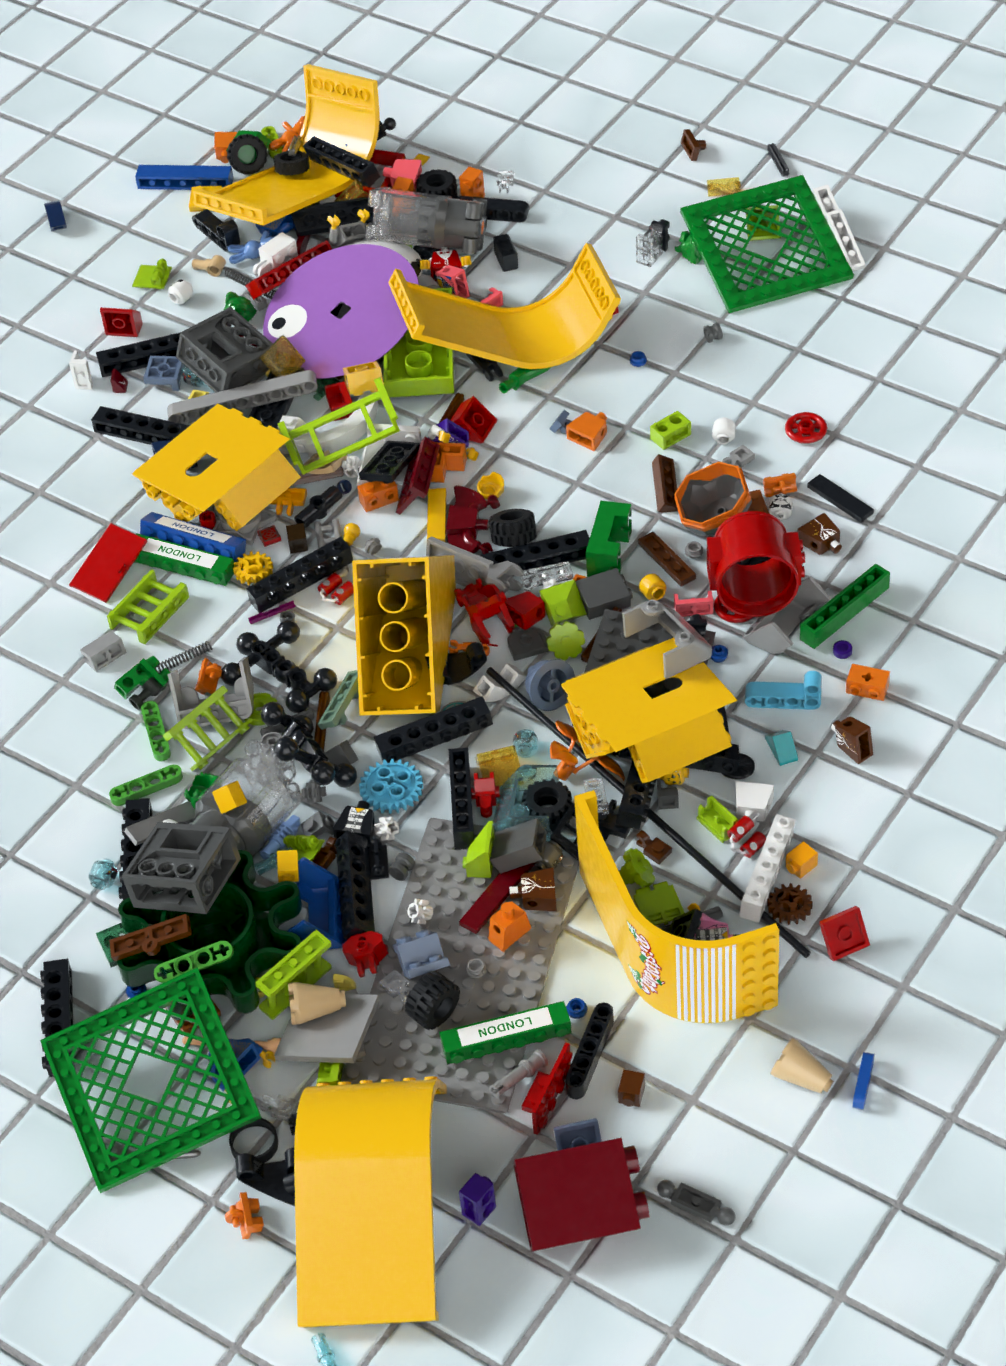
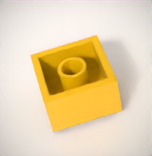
M377 361L343 368L346 387L350 395L360 396L366 391L377 392L378 389L374 380L380 377L383 382L381 368Z

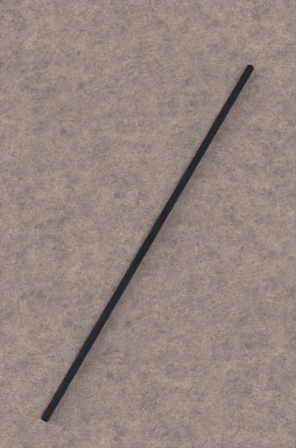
M492 667L486 670L490 677L499 683L566 745L570 746L571 738L563 735L557 729L554 722ZM575 742L572 750L585 762L590 760L591 758L586 759L582 747ZM597 761L589 764L623 795L625 786ZM650 808L645 809L648 811L647 817L742 901L745 893ZM763 911L761 919L768 925L776 923L779 928V935L805 958L811 954L803 944L766 911Z

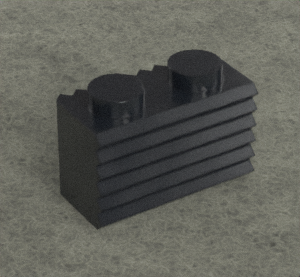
M501 234L493 237L494 253L501 265L502 271L518 269V254L509 235Z

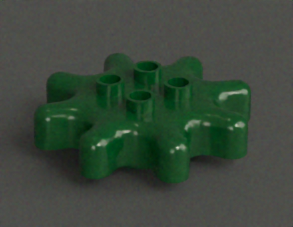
M238 850L241 860L207 914L134 908L131 899L126 898L119 904L118 912L123 929L127 933L187 914L190 917L192 935L162 945L160 951L154 956L141 952L118 960L117 963L122 981L127 986L133 988L156 981L154 969L159 964L224 940L232 944L234 948L233 956L229 960L200 970L201 976L210 995H224L229 998L233 1007L239 1013H252L257 1009L260 1001L255 978L264 970L275 966L301 943V939L297 934L278 929L280 925L295 918L301 912L302 902L298 886L292 881L279 882L266 888L253 885L256 879L253 857L245 850ZM222 945L221 950L218 952H214L213 949H210V951L214 955V960H217V957L215 956L217 954H223L224 956H226V951L229 950V947L226 948L224 947V945ZM206 952L201 953L198 957V961L201 964L208 963L210 959L209 954ZM187 960L180 961L178 965L181 972H186L190 967ZM171 964L173 968L171 970L162 968V973L159 974V977L162 976L166 979L167 974L170 972H174V976L177 975L174 964ZM177 1002L173 1012L183 1015L187 1005ZM191 1008L188 1012L187 1017H190L193 1014ZM171 1016L175 1020H181L179 1018Z

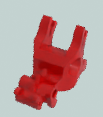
M478 578L476 579V584L473 585L471 583L462 590L461 588L454 590L457 603L460 607L464 606L465 610H467L472 630L477 635L481 644H489V638H491L483 621L495 615L502 621L509 634L513 632L515 624L504 601L506 600L505 593L500 591L497 586L488 584L483 587L482 580Z

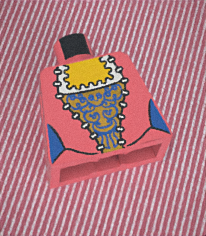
M448 265L434 274V279L438 281V285L441 288L452 287L453 295L464 298L470 297L464 269Z

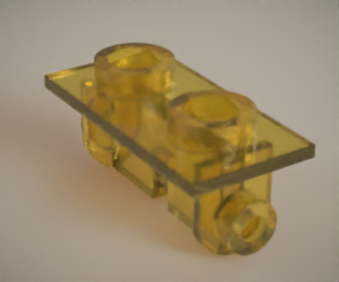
M739 177L707 180L708 197L740 192L741 183Z

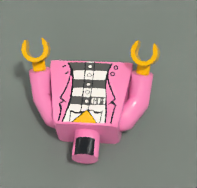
M691 903L687 907L689 911L695 908L700 910L699 905L696 903ZM702 913L700 918L701 924L696 930L694 937L695 940L707 941L726 939L740 934L729 935L727 923H722Z

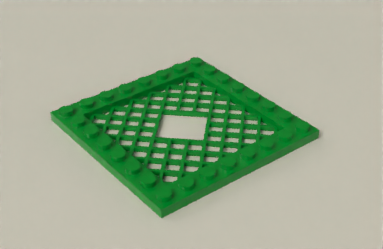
M803 175L680 208V213L728 313L853 279L854 277ZM786 199L794 201L792 206L784 204ZM773 203L779 207L777 210L769 208L770 204ZM797 203H798L800 209L795 208V206H796ZM755 207L763 209L762 214L753 212ZM781 207L789 209L788 214L779 212ZM740 211L748 214L746 219L738 216ZM766 211L774 214L772 219L764 216ZM792 211L800 214L798 219L790 216ZM725 215L733 218L731 223L723 220ZM751 215L759 218L757 223L749 220ZM777 215L785 218L783 223L775 220ZM803 215H804V217H805V219H806L807 222L801 220V218L803 217ZM762 219L770 222L768 227L760 225ZM788 219L796 222L794 227L786 224ZM709 220L718 222L715 227L707 224ZM735 220L744 222L741 227L734 225ZM720 224L728 226L726 231L718 229ZM746 224L755 226L752 231L744 229ZM772 224L781 226L778 231L770 228ZM798 224L807 226L805 231L797 229ZM731 228L739 230L737 235L731 234L729 231ZM757 228L787 239L775 261L746 250ZM783 228L791 230L789 235L781 233ZM809 228L811 229L813 234L807 232ZM715 232L723 234L721 240L713 237ZM742 232L750 235L748 239L739 236ZM794 232L802 234L800 240L792 237ZM726 236L734 239L732 244L724 241ZM805 236L813 239L811 244L803 241ZM737 240L745 243L743 248L735 245ZM790 240L798 243L795 248L787 245ZM815 241H817L819 247L814 245ZM800 244L809 247L806 252L798 249ZM721 245L730 247L728 252L719 250ZM811 248L820 251L817 256L809 254ZM732 249L740 251L738 257L730 254ZM785 249L793 251L791 256L785 255L783 252ZM743 253L751 256L749 261L741 258ZM798 253L804 255L801 261L793 258L794 255ZM822 253H823L825 259L820 258V256H821ZM728 257L736 260L734 265L726 263ZM754 257L762 260L760 265L752 262ZM780 257L788 260L786 265L778 262ZM809 257L811 259H814L815 261L813 265H811L809 263L804 262L805 259ZM765 261L773 264L771 269L763 267ZM791 261L799 264L797 269L789 266ZM819 261L826 265L824 269L815 266L816 263ZM738 262L747 264L745 269L737 267ZM802 265L810 268L808 273L800 271ZM749 266L758 268L756 273L747 271ZM775 266L784 268L782 273L774 271ZM734 270L742 273L740 278L731 275ZM760 270L768 272L766 278L758 275ZM786 270L795 273L793 277H789L784 274ZM745 274L753 277L751 282L742 279ZM771 274L779 277L777 282L769 279ZM756 278L764 281L762 286L754 284ZM740 283L748 285L746 290H742L738 286Z
M198 967L40 1040L100 1193L262 1118ZM177 1002L187 1005L183 1015L173 1012ZM171 1005L169 1011L163 1009ZM190 1008L192 1009L196 1020L187 1017ZM157 1012L167 1014L163 1024L154 1022ZM152 1014L149 1020L144 1018ZM171 1016L181 1019L177 1029L167 1026ZM138 1021L147 1023L143 1034L134 1031ZM184 1021L194 1023L191 1033L181 1031ZM131 1024L130 1029L124 1028L125 1026ZM151 1025L161 1028L157 1038L147 1035ZM198 1025L204 1038L194 1035ZM118 1030L127 1032L123 1043L114 1040ZM165 1030L174 1032L170 1043L161 1040ZM112 1033L110 1038L104 1037L105 1035ZM132 1034L141 1037L137 1047L128 1045ZM179 1034L188 1037L184 1047L175 1045ZM98 1039L108 1042L104 1052L94 1049ZM145 1039L155 1042L151 1052L141 1049ZM192 1039L202 1042L198 1052L188 1049ZM92 1042L90 1048L87 1047V1046H84V1045H86V1044ZM112 1044L121 1046L117 1057L108 1054ZM159 1044L168 1046L165 1056L155 1054ZM206 1044L211 1056L202 1054ZM79 1048L88 1051L84 1061L74 1058ZM125 1048L135 1051L131 1061L121 1058ZM173 1048L182 1051L178 1061L169 1058ZM92 1053L101 1055L97 1066L88 1063ZM139 1053L176 1065L160 1103L122 1091ZM186 1053L196 1056L192 1066L182 1063ZM106 1057L115 1060L111 1071L101 1068ZM200 1057L210 1060L206 1071L196 1068ZM119 1062L129 1065L125 1075L115 1072ZM74 1063L82 1065L78 1073ZM213 1063H215L219 1075L210 1072ZM180 1066L190 1069L186 1080L176 1077ZM86 1067L95 1069L91 1080L81 1077ZM99 1071L109 1074L105 1084L95 1082ZM194 1071L204 1074L200 1085L190 1082ZM113 1076L123 1079L119 1089L109 1086ZM208 1076L218 1079L214 1089L204 1086ZM174 1080L184 1083L180 1094L170 1091ZM81 1081L89 1083L86 1092L83 1089ZM221 1082H223L227 1094L218 1091ZM93 1085L103 1088L99 1098L89 1096ZM188 1085L198 1088L194 1099L184 1096ZM107 1090L116 1093L112 1103L103 1100ZM202 1090L212 1093L208 1103L198 1100ZM120 1095L130 1097L126 1108L116 1105ZM168 1095L178 1098L174 1108L164 1105ZM216 1095L226 1098L222 1108L212 1105ZM134 1099L144 1102L140 1113L130 1110ZM182 1099L192 1102L187 1113L178 1110ZM88 1100L96 1102L93 1111ZM230 1100L232 1106L226 1108ZM100 1104L110 1107L106 1117L96 1114ZM148 1104L158 1107L154 1117L144 1114ZM196 1104L206 1107L202 1117L192 1115ZM114 1108L124 1112L120 1122L110 1119ZM162 1109L172 1112L168 1122L158 1119ZM210 1109L219 1111L211 1116L206 1117ZM128 1113L138 1116L133 1127L124 1124ZM176 1113L186 1116L181 1127L171 1124ZM142 1118L152 1121L147 1132L138 1129ZM190 1118L198 1121L187 1126ZM96 1119L104 1121L101 1129H99ZM108 1123L117 1125L113 1136L104 1133ZM156 1123L165 1126L161 1136L152 1134ZM122 1127L131 1130L127 1141L117 1138ZM169 1128L179 1130L166 1136ZM136 1132L145 1135L141 1146L131 1143ZM103 1137L111 1140L108 1149ZM149 1137L157 1139V1141L146 1146ZM115 1142L125 1145L121 1155L111 1152ZM129 1146L138 1149L126 1155ZM111 1157L117 1158V1160L112 1162Z

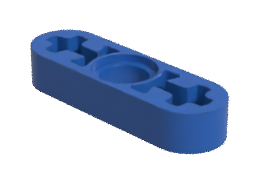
M863 1052L853 1098V1108L864 1110L875 1054Z

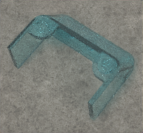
M522 765L499 788L500 798H497L493 820L494 834L497 831L538 818L547 831L546 841H550L549 816H530L529 808L518 804L520 791L528 790V786L530 784L534 785L536 781L542 782V779H547V781L553 779L555 782H558L557 765Z

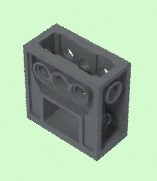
M229 307L180 332L176 358L214 392H220L247 385L266 375L265 372L273 367L277 347L232 307ZM250 344H255L258 347H251Z
M157 822L123 873L122 879L134 908L207 914L241 860L230 827Z

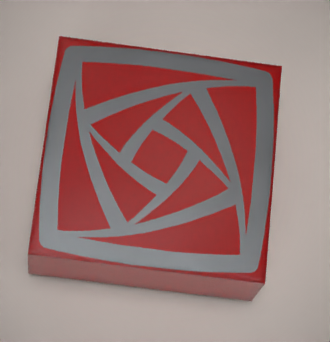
M274 525L257 531L264 547L281 541V536Z

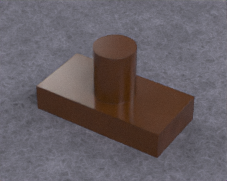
M684 129L680 143L690 160L697 161L700 150H705L706 141L696 140L690 129Z

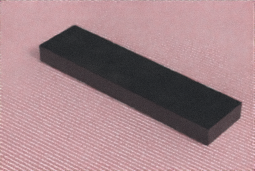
M821 474L807 483V488L860 523L874 514L873 508Z

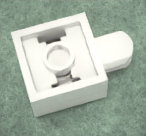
M281 232L259 247L260 262L254 265L253 273L259 277L298 256L296 240Z

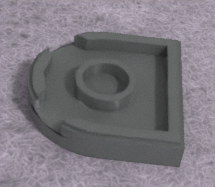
M518 626L512 630L513 632L507 638L508 648L514 661L549 652L546 637L539 628L530 627L523 630Z

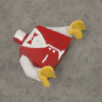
M442 247L440 251L433 252L432 258H429V260H420V270L423 269L426 272H431L433 279L437 271L448 265L461 269L472 265L470 255H458L456 250H449L447 247Z

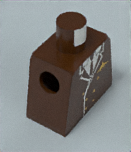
M825 513L798 528L799 539L803 540V546L819 555L824 554L828 550L836 554L842 548L840 544V530Z
M847 717L843 721L836 720L832 724L831 729L836 732L838 747L857 764L873 755L870 726L853 717Z
M553 868L524 873L521 875L522 886L509 887L510 899L523 898V908L525 910L557 911Z

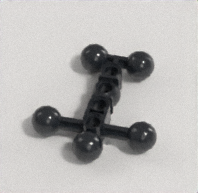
M289 620L281 622L277 627V634L267 642L260 641L256 634L251 632L241 634L237 638L236 647L241 654L247 655L249 666L252 667L256 664L268 674L276 677L279 682L286 683L288 688L291 687L292 691L288 693L285 700L289 711L300 713L309 707V699L320 690L324 692L330 691L337 685V675L329 668L319 669L314 674V682L310 683L307 681L306 672L296 666L294 662L285 660V657L283 655L280 656V653L275 649L282 643L291 644L299 638L300 628L295 622ZM231 662L225 664L221 669V679L229 686H234L235 681L242 677L239 663Z
M269 702L262 707L260 714L265 724L268 726L282 724L285 727V730L282 732L283 737L278 739L274 745V753L278 759L286 762L293 759L300 761L303 767L311 773L313 781L318 785H328L334 780L339 787L347 788L356 782L357 771L355 767L349 763H342L337 766L328 761L329 758L323 749L314 741L312 736L314 726L309 717L299 715L294 718L285 714L283 706L278 702Z

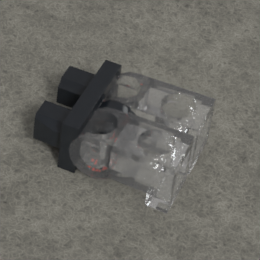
M661 219L657 222L653 220L649 230L644 235L638 234L636 236V263L651 267L663 254V251L666 252L668 250V241L670 240V235L668 234L669 221Z

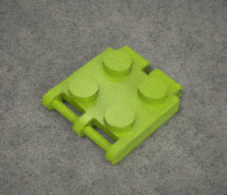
M667 881L654 884L653 890L649 886L635 890L636 895L633 896L637 909L653 925L662 923L667 925L668 922L673 921V918L685 913L673 884L668 885Z

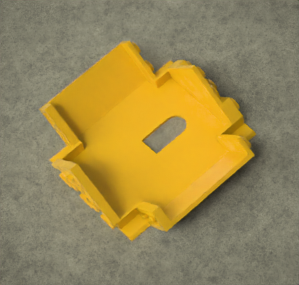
M216 404L132 473L133 476L142 481L143 488L154 501L159 498L162 499L164 506L171 510L175 519L188 522L214 504L217 512L223 515L227 520V524L235 531L246 525L301 478L279 451V448L290 440L289 438L279 434L280 430L271 426L265 427L261 425V421L253 417L246 418L243 416V412L235 408L230 410L220 404ZM206 454L218 459L198 476L186 475V471Z
M674 637L570 678L561 684L564 691L568 694V703H565L586 759L607 755L614 751L618 752L628 747L642 783L651 782L732 747L731 736L725 730L723 716L717 709L738 700L704 662L672 676L673 678L680 679L682 685L677 689L652 699L643 688L666 679L664 677L663 653L678 647L675 644Z

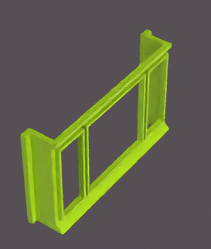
M380 377L374 380L378 389L377 392L289 431L284 421L277 423L281 435L290 439L285 445L293 465H298L303 475L400 431L396 422L398 416ZM382 399L393 426L377 433L365 406ZM361 409L372 436L325 456L314 429ZM309 432L320 459L304 466L293 439Z

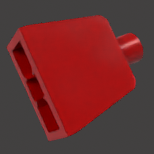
M527 591L504 600L514 624L523 630L530 628L546 616L545 603L541 596L537 597L531 592Z

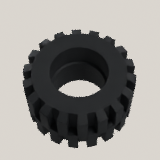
M239 135L229 144L227 159L234 170L242 174L251 175L263 169L264 164L267 162V148L264 142L254 135ZM244 145L253 146L257 153L256 159L250 164H244L238 158V151Z
M433 169L426 171L425 174H421L417 179V195L420 204L421 200L429 195L451 196L452 198L458 196L456 177L451 172H447V170Z
M503 510L494 514L489 519L491 540L495 545L515 547L527 544L537 537L535 516L529 510Z
M542 779V782L536 781L534 785L530 784L528 790H524L522 796L523 818L525 822L538 818L547 833L548 831L553 832L572 804L571 792L568 791V787L566 785L563 786V783L560 781L555 782L553 779L550 781ZM543 805H554L551 807H541Z
M430 972L426 976L424 975L410 991L405 1003V1013L426 1030L438 1028L455 1010L460 999V988L440 972Z

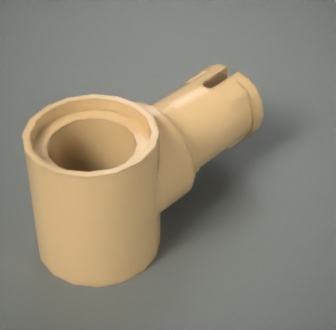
M215 255L212 259H193L192 261L194 270H206V272L214 277L220 275L226 264V260L220 255Z

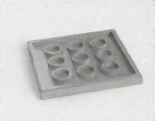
M345 994L346 1007H341V1010L300 1025H292L290 1018L274 1054L276 1061L355 1063L380 1002L379 996Z

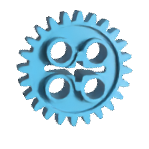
M391 759L390 763L383 760L382 765L376 762V767L369 766L370 772L364 771V777L360 778V796L363 801L368 802L369 807L373 806L374 811L380 808L382 814L385 810H388L389 814L392 813V810H396L399 813V808H403L406 811V805L413 807V801H419L418 796H422V789H424L420 771L415 770V765L409 767L408 761L402 764L401 759L397 763H394V759Z

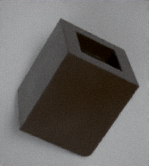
M304 524L286 526L290 554L308 551Z

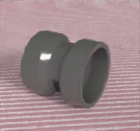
M401 852L395 858V863L390 865L388 872L396 880L404 881L409 874L408 871L412 870L415 866V860L410 855Z

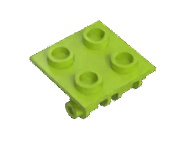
M165 259L158 260L157 266L140 265L132 287L164 289L172 267L167 266Z
M287 835L284 837L283 842L288 847V850L298 851V861L303 857L313 861L325 840L318 839L314 835Z

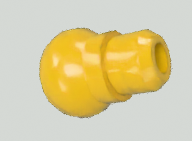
M354 523L345 525L343 539L349 546L353 545V542L360 535V527Z

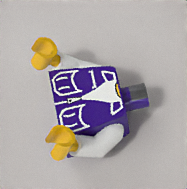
M445 419L437 425H432L428 431V438L434 442L465 443L467 458L476 461L479 452L469 446V432L449 419Z

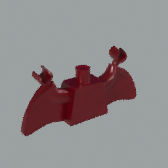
M454 486L456 501L454 505L449 507L446 525L447 542L473 554L479 549L483 554L489 553V551L493 552L489 542L481 544L480 541L476 540L478 530H488L489 520L479 519L478 512L487 508L488 505L493 509L500 507L498 498L495 495H490L488 500H485L480 493L470 488Z

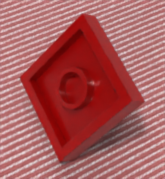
M857 906L819 921L829 958L832 961L870 946L861 911Z

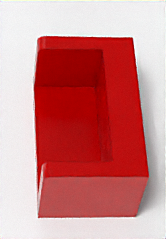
M344 381L325 386L326 400L331 412L353 403ZM349 413L334 421L349 418L352 413Z

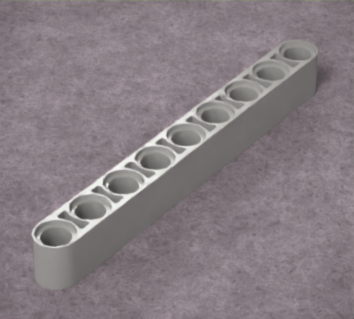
M306 370L175 402L167 408L168 421L180 424L195 422L216 404L240 411L310 394L317 390L316 374L311 370Z

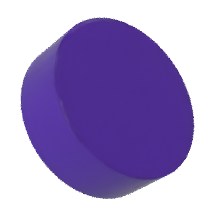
M844 640L837 641L833 645L834 656L839 659L849 658L852 655L851 643Z

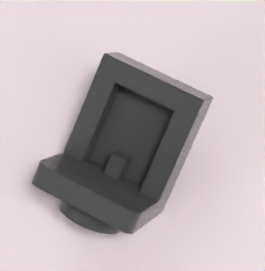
M320 811L301 824L303 833L306 836L314 835L318 837L325 831L331 835L334 834L333 819Z

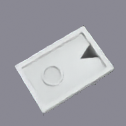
M373 423L377 433L393 426L390 424ZM367 425V428H366V429H367V434H368L367 437H370V436H372V434H371V432H370V430H369V427H368V425ZM398 425L399 432L366 446L360 471L387 441L421 444L420 427ZM358 475L357 486L368 482L367 480H360Z

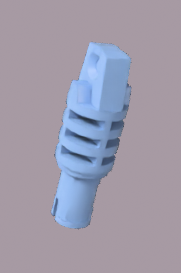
M292 815L269 837V843L260 851V856L264 860L269 861L278 850L285 847L284 837L296 835L300 826V818Z

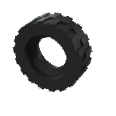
M289 151L281 152L274 156L275 172L280 175H297L308 171L310 168L308 154L304 151H297L295 156H289Z

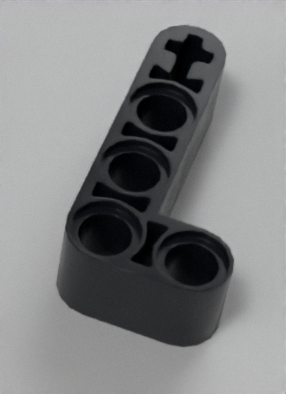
M208 209L192 216L195 227L225 252L228 251V246L241 244L238 226L233 219L223 223Z

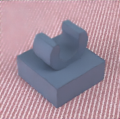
M564 409L552 424L550 430L556 433L560 429L562 433L566 434V426L572 422L567 419L570 413Z

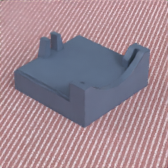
M150 356L143 378L144 383L171 385L172 391H179L181 374L186 367L176 356Z

